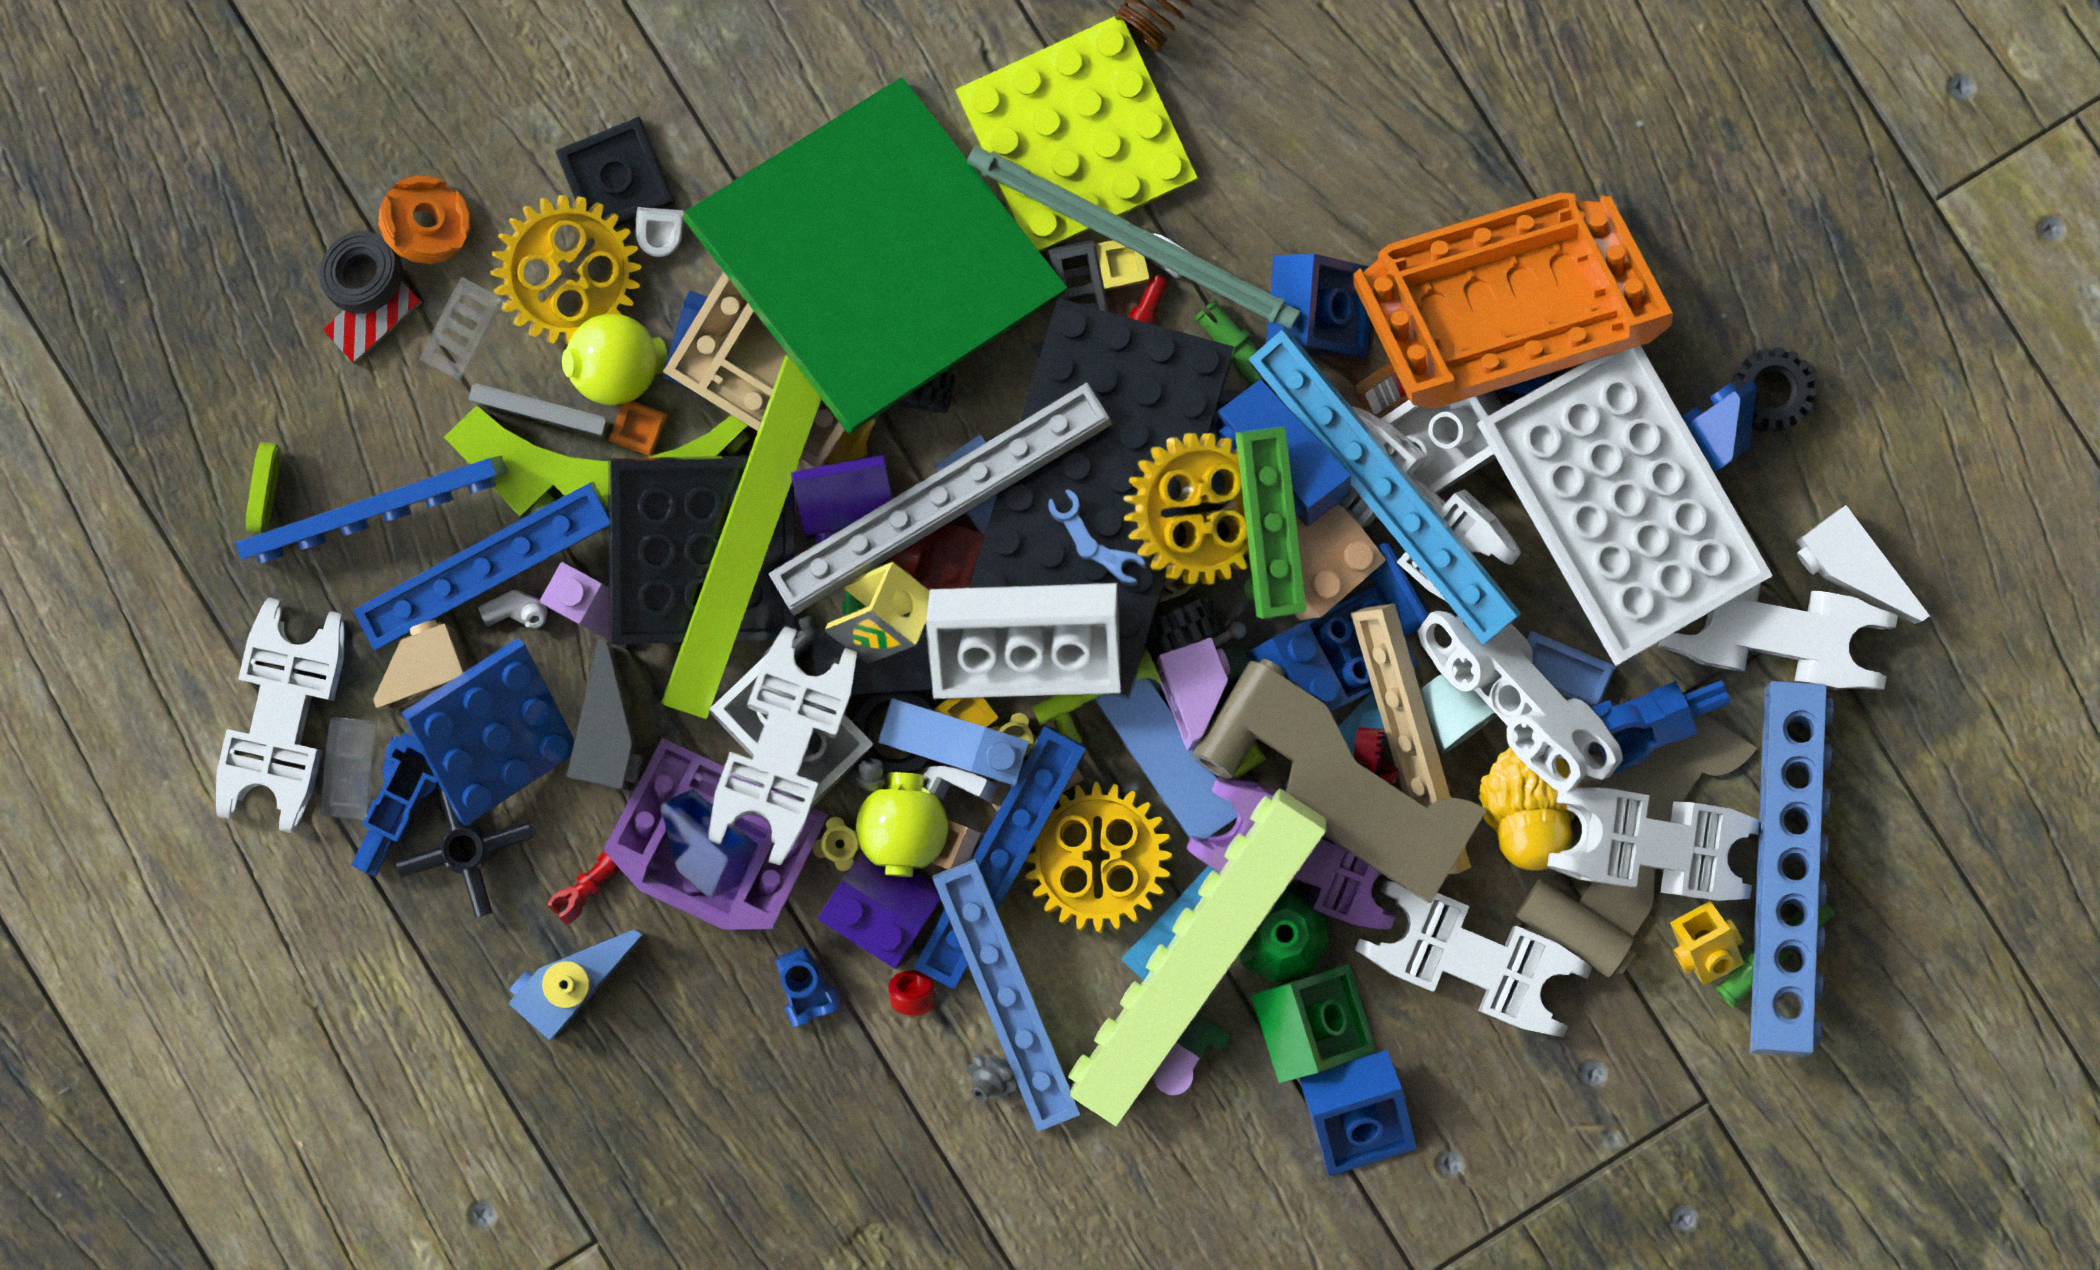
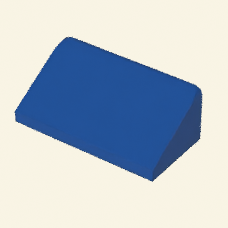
M1384 542L1378 545L1377 548L1386 561L1374 570L1370 577L1375 586H1377L1386 605L1395 604L1403 634L1408 636L1421 627L1431 612L1410 574L1397 563L1400 556L1393 543Z

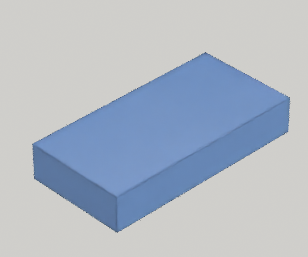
M1530 631L1526 640L1533 652L1532 664L1560 694L1572 699L1582 700L1588 706L1592 707L1600 704L1616 666Z

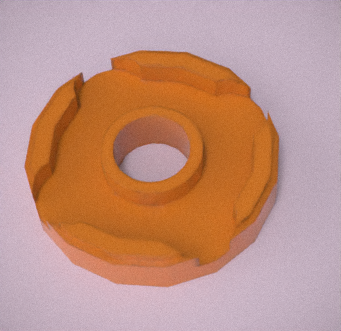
M416 175L401 179L388 191L379 208L378 225L384 241L396 254L411 262L434 264L447 261L460 251L470 232L471 213L465 198L457 190L454 192L451 188L447 187V182L437 177ZM417 211H426L435 218L436 225L433 227H423L415 221L413 214Z

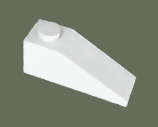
M1847 505L1838 509L1796 541L1801 549L1797 552V556L1811 574L1814 575L1819 572L1823 579L1891 613L1897 614L1913 624L1922 622L1930 616Z

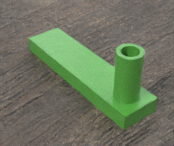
M1277 426L1235 432L1252 576L1244 584L1245 595L1248 599L1255 602L1258 618L1307 612L1286 428Z

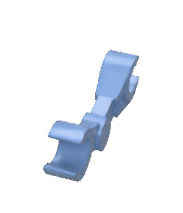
M1066 490L1070 501L1073 503L1072 509L1067 513L1058 512L1050 498L1048 506L1051 515L1055 520L1066 525L1076 544L1079 556L1103 565L1124 585L1136 586V579L1125 576L1122 573V569L1129 562L1136 563L1146 569L1142 557L1131 552L1108 549L1096 543L1090 537L1079 517L1080 504L1074 492Z

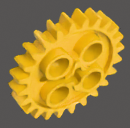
M565 195L558 196L556 208H553L547 198H541V212L537 213L530 206L523 207L527 219L524 223L514 218L508 220L516 231L513 236L499 234V239L507 245L506 251H493L492 256L502 260L503 267L496 268L490 272L493 276L503 278L504 284L498 286L493 291L497 295L509 296L510 299L501 307L504 312L519 311L513 322L516 326L521 327L528 321H531L529 335L536 338L546 328L547 342L554 344L559 333L562 332L563 339L568 344L577 328L587 320L602 314H620L617 310L619 304L633 305L634 302L625 295L626 289L639 288L640 284L629 279V273L640 270L641 265L628 262V256L635 253L638 247L623 244L622 241L631 232L628 228L613 229L619 218L617 214L611 213L605 218H601L603 212V205L601 203H595L589 211H586V198L578 196L572 208H570L569 200ZM569 225L575 234L574 242L568 249L560 250L555 244V233L561 226ZM592 238L594 245L576 259L570 267L574 273L571 279L559 278L550 289L545 300L539 301L538 295L540 292L550 286L561 275L562 271L558 267L560 261L572 262L583 249L585 242ZM603 256L607 261L608 271L601 280L594 281L589 276L588 265L593 258ZM539 259L544 266V275L537 283L529 284L524 278V267L530 260ZM572 290L577 296V306L570 314L563 315L558 310V298L564 291Z
M1196 433L1184 434L1183 444L1178 438L1167 439L1168 452L1161 447H1153L1151 449L1155 463L1139 461L1138 465L1145 473V476L1143 478L1129 479V482L1138 488L1137 495L1124 497L1126 502L1136 505L1135 512L1124 516V520L1137 522L1138 528L1128 535L1129 539L1144 540L1145 543L1139 549L1138 555L1149 556L1154 554L1155 556L1150 568L1161 570L1167 565L1166 578L1177 579L1182 573L1183 582L1186 584H1195L1198 575L1202 584H1213L1215 573L1220 579L1231 578L1230 565L1236 570H1245L1247 568L1242 556L1243 554L1250 556L1237 448L1230 453L1232 439L1221 438L1215 445V436L1212 433L1203 434L1200 441ZM1216 471H1219L1225 480L1224 488L1220 494H1216L1211 486V478ZM1173 476L1181 484V493L1175 501L1171 499L1167 491V485ZM1228 500H1235L1237 503L1233 509L1205 511L1198 514H1183L1167 518L1161 516V511L1166 508L1195 506L1200 503H1217ZM1222 517H1225L1230 525V533L1224 541L1217 534V524ZM1178 523H1181L1187 532L1186 540L1181 547L1177 546L1173 539V530Z
M1094 782L1092 794L1087 796L1080 785H1076V799L1070 801L1061 793L1059 797L1061 807L1057 810L1053 808L1049 819L1044 824L1039 837H1037L1032 846L1036 848L1035 853L1028 854L1024 861L1036 865V869L1026 874L1025 877L1028 881L1041 882V885L1032 894L1036 899L1045 896L1050 897L1044 907L1048 914L1059 907L1062 908L1059 918L1062 924L1065 925L1074 915L1077 917L1076 925L1079 931L1085 929L1089 920L1093 921L1097 933H1102L1105 920H1110L1118 931L1121 930V916L1127 915L1134 923H1137L1139 920L1135 909L1138 906L1148 911L1153 910L1152 904L1147 899L1150 893L1164 896V891L1156 882L1157 879L1171 878V873L1161 868V863L1173 860L1174 856L1170 852L1162 851L1160 846L1168 843L1171 837L1169 834L1155 833L1164 821L1161 817L1147 820L1146 817L1150 813L1152 805L1146 802L1136 808L1137 794L1134 791H1131L1122 800L1120 799L1119 786L1113 784L1108 795H1103L1100 784ZM1096 817L1102 818L1101 848L1105 854L1110 855L1109 860H1104L1101 863L1103 896L1099 899L1095 898L1094 895L1096 869L1092 862L1087 860V856L1094 855L1096 851L1094 819ZM1076 823L1084 825L1087 830L1085 841L1076 847L1067 846L1063 840L1066 828ZM1118 823H1128L1133 829V836L1130 842L1123 846L1113 845L1109 840L1111 828ZM1075 869L1085 871L1088 879L1085 888L1077 893L1066 891L1064 888V878L1067 873ZM1117 869H1129L1134 877L1131 887L1124 892L1113 891L1109 883L1112 873Z

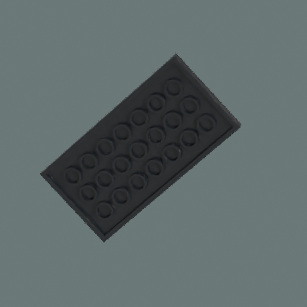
M1057 298L1020 422L1088 383L1109 416L1112 425L997 494L969 588L1117 584L1121 690L1120 693L1108 694L1130 700L1165 585L1167 565L1161 570H1153L1150 566L1155 555L1140 556L1145 562L1146 569L1133 562L1125 564L1122 573L1125 576L1136 579L1137 585H1124L1103 565L1079 556L1076 544L1066 525L1055 520L1051 515L1048 506L1049 499H1052L1058 512L1067 513L1072 509L1073 503L1070 501L1066 490L1074 492L1080 504L1079 517L1090 537L1096 543L1108 549L1138 554L1139 549L1145 543L1144 540L1129 539L1128 536L1138 528L1137 522L1124 520V516L1136 511V505L1124 500L1125 496L1137 495L1138 488L1133 486L1129 479L1143 478L1145 476V473L1138 465L1139 461L1155 463L1151 453L1153 447H1161L1168 452L1167 439L1178 438L1183 444L1184 434L1196 433L1200 441L1203 434L1211 432L1235 349L1234 346ZM1173 476L1169 480L1167 491L1174 501L1181 493V484ZM1188 506L1163 509L1161 516L1167 518L1186 514ZM1178 523L1173 530V539L1176 545L1182 528L1181 523Z

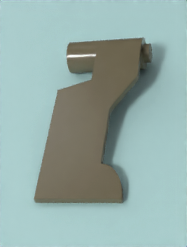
M1262 659L1260 663L1250 661L1192 753L1194 760L1215 775L1225 779H1232L1255 740H1261L1293 761L1286 792L1326 818V832L1323 836L1428 904L1431 903L1487 809L1476 803L1458 798L1441 799L1431 804L1428 808L1424 807L1355 761L1334 718L1323 702L1284 678L1286 673L1277 664L1267 659Z
M1703 714L1693 718L1698 734L1654 749L1651 755L1638 765L1615 774L1612 773L1610 777L1603 779L1598 788L1649 795L1646 818L1670 822L1673 801L1684 802L1702 773L1709 776H1719L1732 772L1745 763L1757 747L1707 714ZM1579 818L1572 827V833L1578 842L1582 835V824ZM1639 866L1637 887L1591 882L1578 902L1540 878L1523 901L1515 917L1550 940L1558 943L1607 978L1614 971L1622 975L1636 955V952L1630 949L1634 941L1632 938L1654 904L1655 868Z

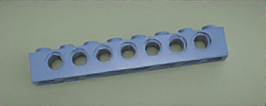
M1771 681L1764 689L1750 1054L1807 1057L1813 1053V1046L1820 1045L1821 1019L1814 1018L1815 1000H1821L1823 974L1822 972H1816V954L1823 953L1825 929L1824 926H1817L1818 908L1825 907L1827 886L1825 880H1819L1820 862H1826L1828 855V835L1821 834V816L1827 817L1829 813L1830 791L1829 789H1823V771L1830 770L1832 757L1831 744L1824 743L1825 725L1830 726L1833 718V699L1826 698V685ZM1799 722L1803 724L1809 732L1808 742L1797 743L1793 741L1787 732L1788 723ZM1796 767L1806 774L1807 785L1805 788L1797 789L1789 785L1785 777L1787 768ZM1786 813H1797L1804 819L1805 832L1803 834H1793L1786 829L1784 825V815ZM1793 858L1802 864L1804 875L1801 880H1791L1784 875L1782 871L1784 859ZM1783 904H1793L1799 908L1802 914V922L1799 926H1789L1783 922L1780 916V908ZM1781 950H1791L1798 955L1800 959L1798 972L1790 973L1781 968L1778 962ZM1779 996H1790L1797 1002L1799 1011L1795 1019H1787L1779 1014L1776 1007Z

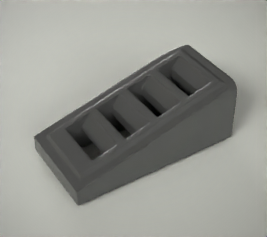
M1088 239L1048 248L1050 266L1065 285V279L1090 274L1091 282L1067 287L1065 294L1059 297V299L1069 301L1071 297L1094 293V301L1081 303V305L1109 312L1094 241ZM1082 256L1086 257L1087 264L1065 269L1062 267L1061 261Z

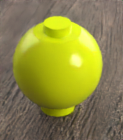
M602 314L587 320L577 328L568 343L567 349L563 352L562 367L565 375L570 378L575 388L589 400L602 405H621L635 400L648 389L655 374L663 373L668 356L664 341L660 337L652 338L647 329L638 321L621 314Z
M902 772L887 773V785L881 790L873 791L865 799L858 812L856 834L863 853L873 864L886 867L885 875L913 877V869L927 867L939 856L945 846L948 836L947 814L938 797L923 787L924 775Z

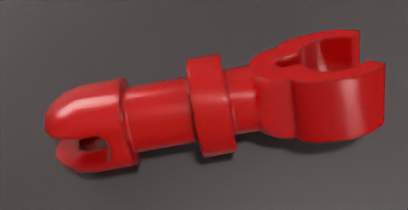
M604 851L596 858L598 862L586 874L581 872L576 877L578 882L574 886L558 891L549 900L547 906L554 913H559L560 909L568 904L566 910L559 913L558 916L566 925L571 924L580 916L587 898L591 894L595 897L601 891L598 887L610 875L614 877L621 870Z

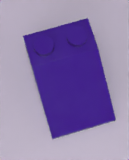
M884 456L791 472L805 536L807 539L815 537L816 544H819L893 499Z

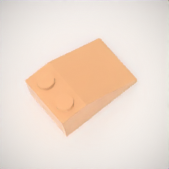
M1231 500L1220 510L1233 509L1237 503L1235 500ZM1339 504L1308 527L1296 516L1307 612L1295 613L1299 620L1322 617L1386 561L1361 525ZM1222 517V519L1225 521V523H1226V524L1228 525V527L1230 528V525H1229V522L1227 521V519H1226L1225 517Z

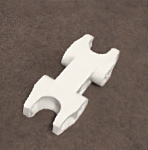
M1760 583L1707 613L1705 627L1698 634L1684 635L1672 633L1660 640L1658 646L1659 648L1687 657L1698 664L1733 671H1745L1748 651L1798 660L1794 680L1797 683L1824 684L1826 689L1883 690L1887 676L1859 667L1850 656L1849 642L1853 633L1858 628L1869 627L1880 630L1896 628L1898 615L1876 608L1855 597L1822 591H1811L1807 611L1758 602Z
M1435 611L1430 613L1418 629L1421 645L1431 657L1437 669L1458 690L1469 691L1474 689L1508 726L1507 739L1512 750L1532 771L1554 789L1563 792L1575 790L1586 774L1592 778L1606 779L1612 775L1622 762L1623 757L1620 746L1603 721L1582 700L1575 698L1565 700L1532 664L1533 652L1531 646L1512 624H1509L1484 645L1480 643L1458 615L1454 617L1448 612ZM1436 624L1442 625L1451 636L1452 642L1448 648L1441 647L1436 642L1434 637ZM1592 742L1599 743L1605 749L1607 761L1604 766L1596 763L1589 754L1588 747ZM1556 758H1563L1568 761L1571 768V774L1568 779L1562 778L1556 771Z

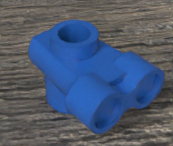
M801 946L775 958L781 977V985L786 992L789 1002L784 1006V1009L792 1027L802 1025L818 1016L836 1011L843 1006L836 987H828L807 946ZM797 965L808 968L809 973L805 978L797 979L791 973L792 967Z

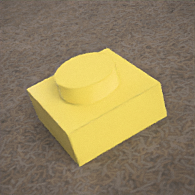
M1114 240L1095 244L1104 291L1149 281L1145 256Z

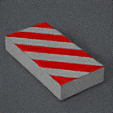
M401 281L397 293L380 309L365 314H354L343 310L322 330L352 363L357 364L420 306L422 302Z

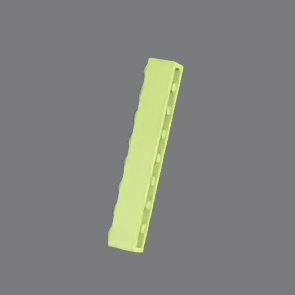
M1280 788L1272 799L1264 796L1250 818L1255 822L1246 836L1239 833L1233 839L1224 854V857L1229 860L1219 874L1213 870L1206 877L1198 891V894L1202 896L1193 911L1189 908L1183 910L1172 928V931L1176 933L1175 937L1167 948L1161 944L1157 947L1146 965V968L1150 970L1141 985L1136 981L1130 985L1120 1002V1005L1124 1007L1115 1021L1108 1018L1104 1022L1094 1039L1098 1046L1090 1057L1083 1054L1077 1060L1068 1078L1073 1080L1070 1097L1115 1126L1118 1125L1326 832V818Z

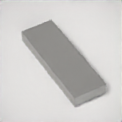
M477 383L475 385L472 384L468 399L476 406L605 440L610 425L603 416Z

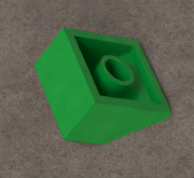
M1349 963L1251 995L1279 1083L1319 1073L1377 1051Z

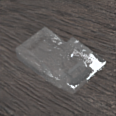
M331 717L326 746L320 815L365 819L370 808L371 775L375 765L377 721Z

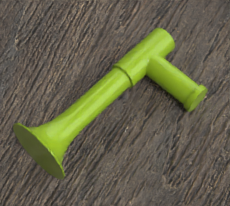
M1145 648L1136 680L1152 679L1161 685L1156 667ZM1105 693L1055 695L1032 706V709L1040 725L1053 720L1059 732L1082 743V738L1077 733L1069 712Z

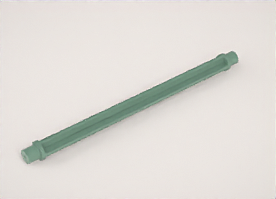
M975 145L967 159V164L982 171V176H989L1211 291L1235 301V303L1268 319V322L1271 324L1277 322L1292 330L1300 316L1301 311L1286 304V300L1282 297L1277 298L1170 242L1138 228L1127 220L999 156V153L996 151L990 153Z

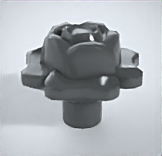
M994 1054L987 1058L976 1055L973 1058V1063L969 1064L966 1069L973 1076L971 1081L974 1087L971 1093L978 1101L985 1102L989 1097L992 1099L1000 1097L1001 1099L1009 1100L1011 1092L1015 1091L1018 1087L1017 1082L1013 1079L1014 1074L1009 1062L1006 1059L998 1058Z

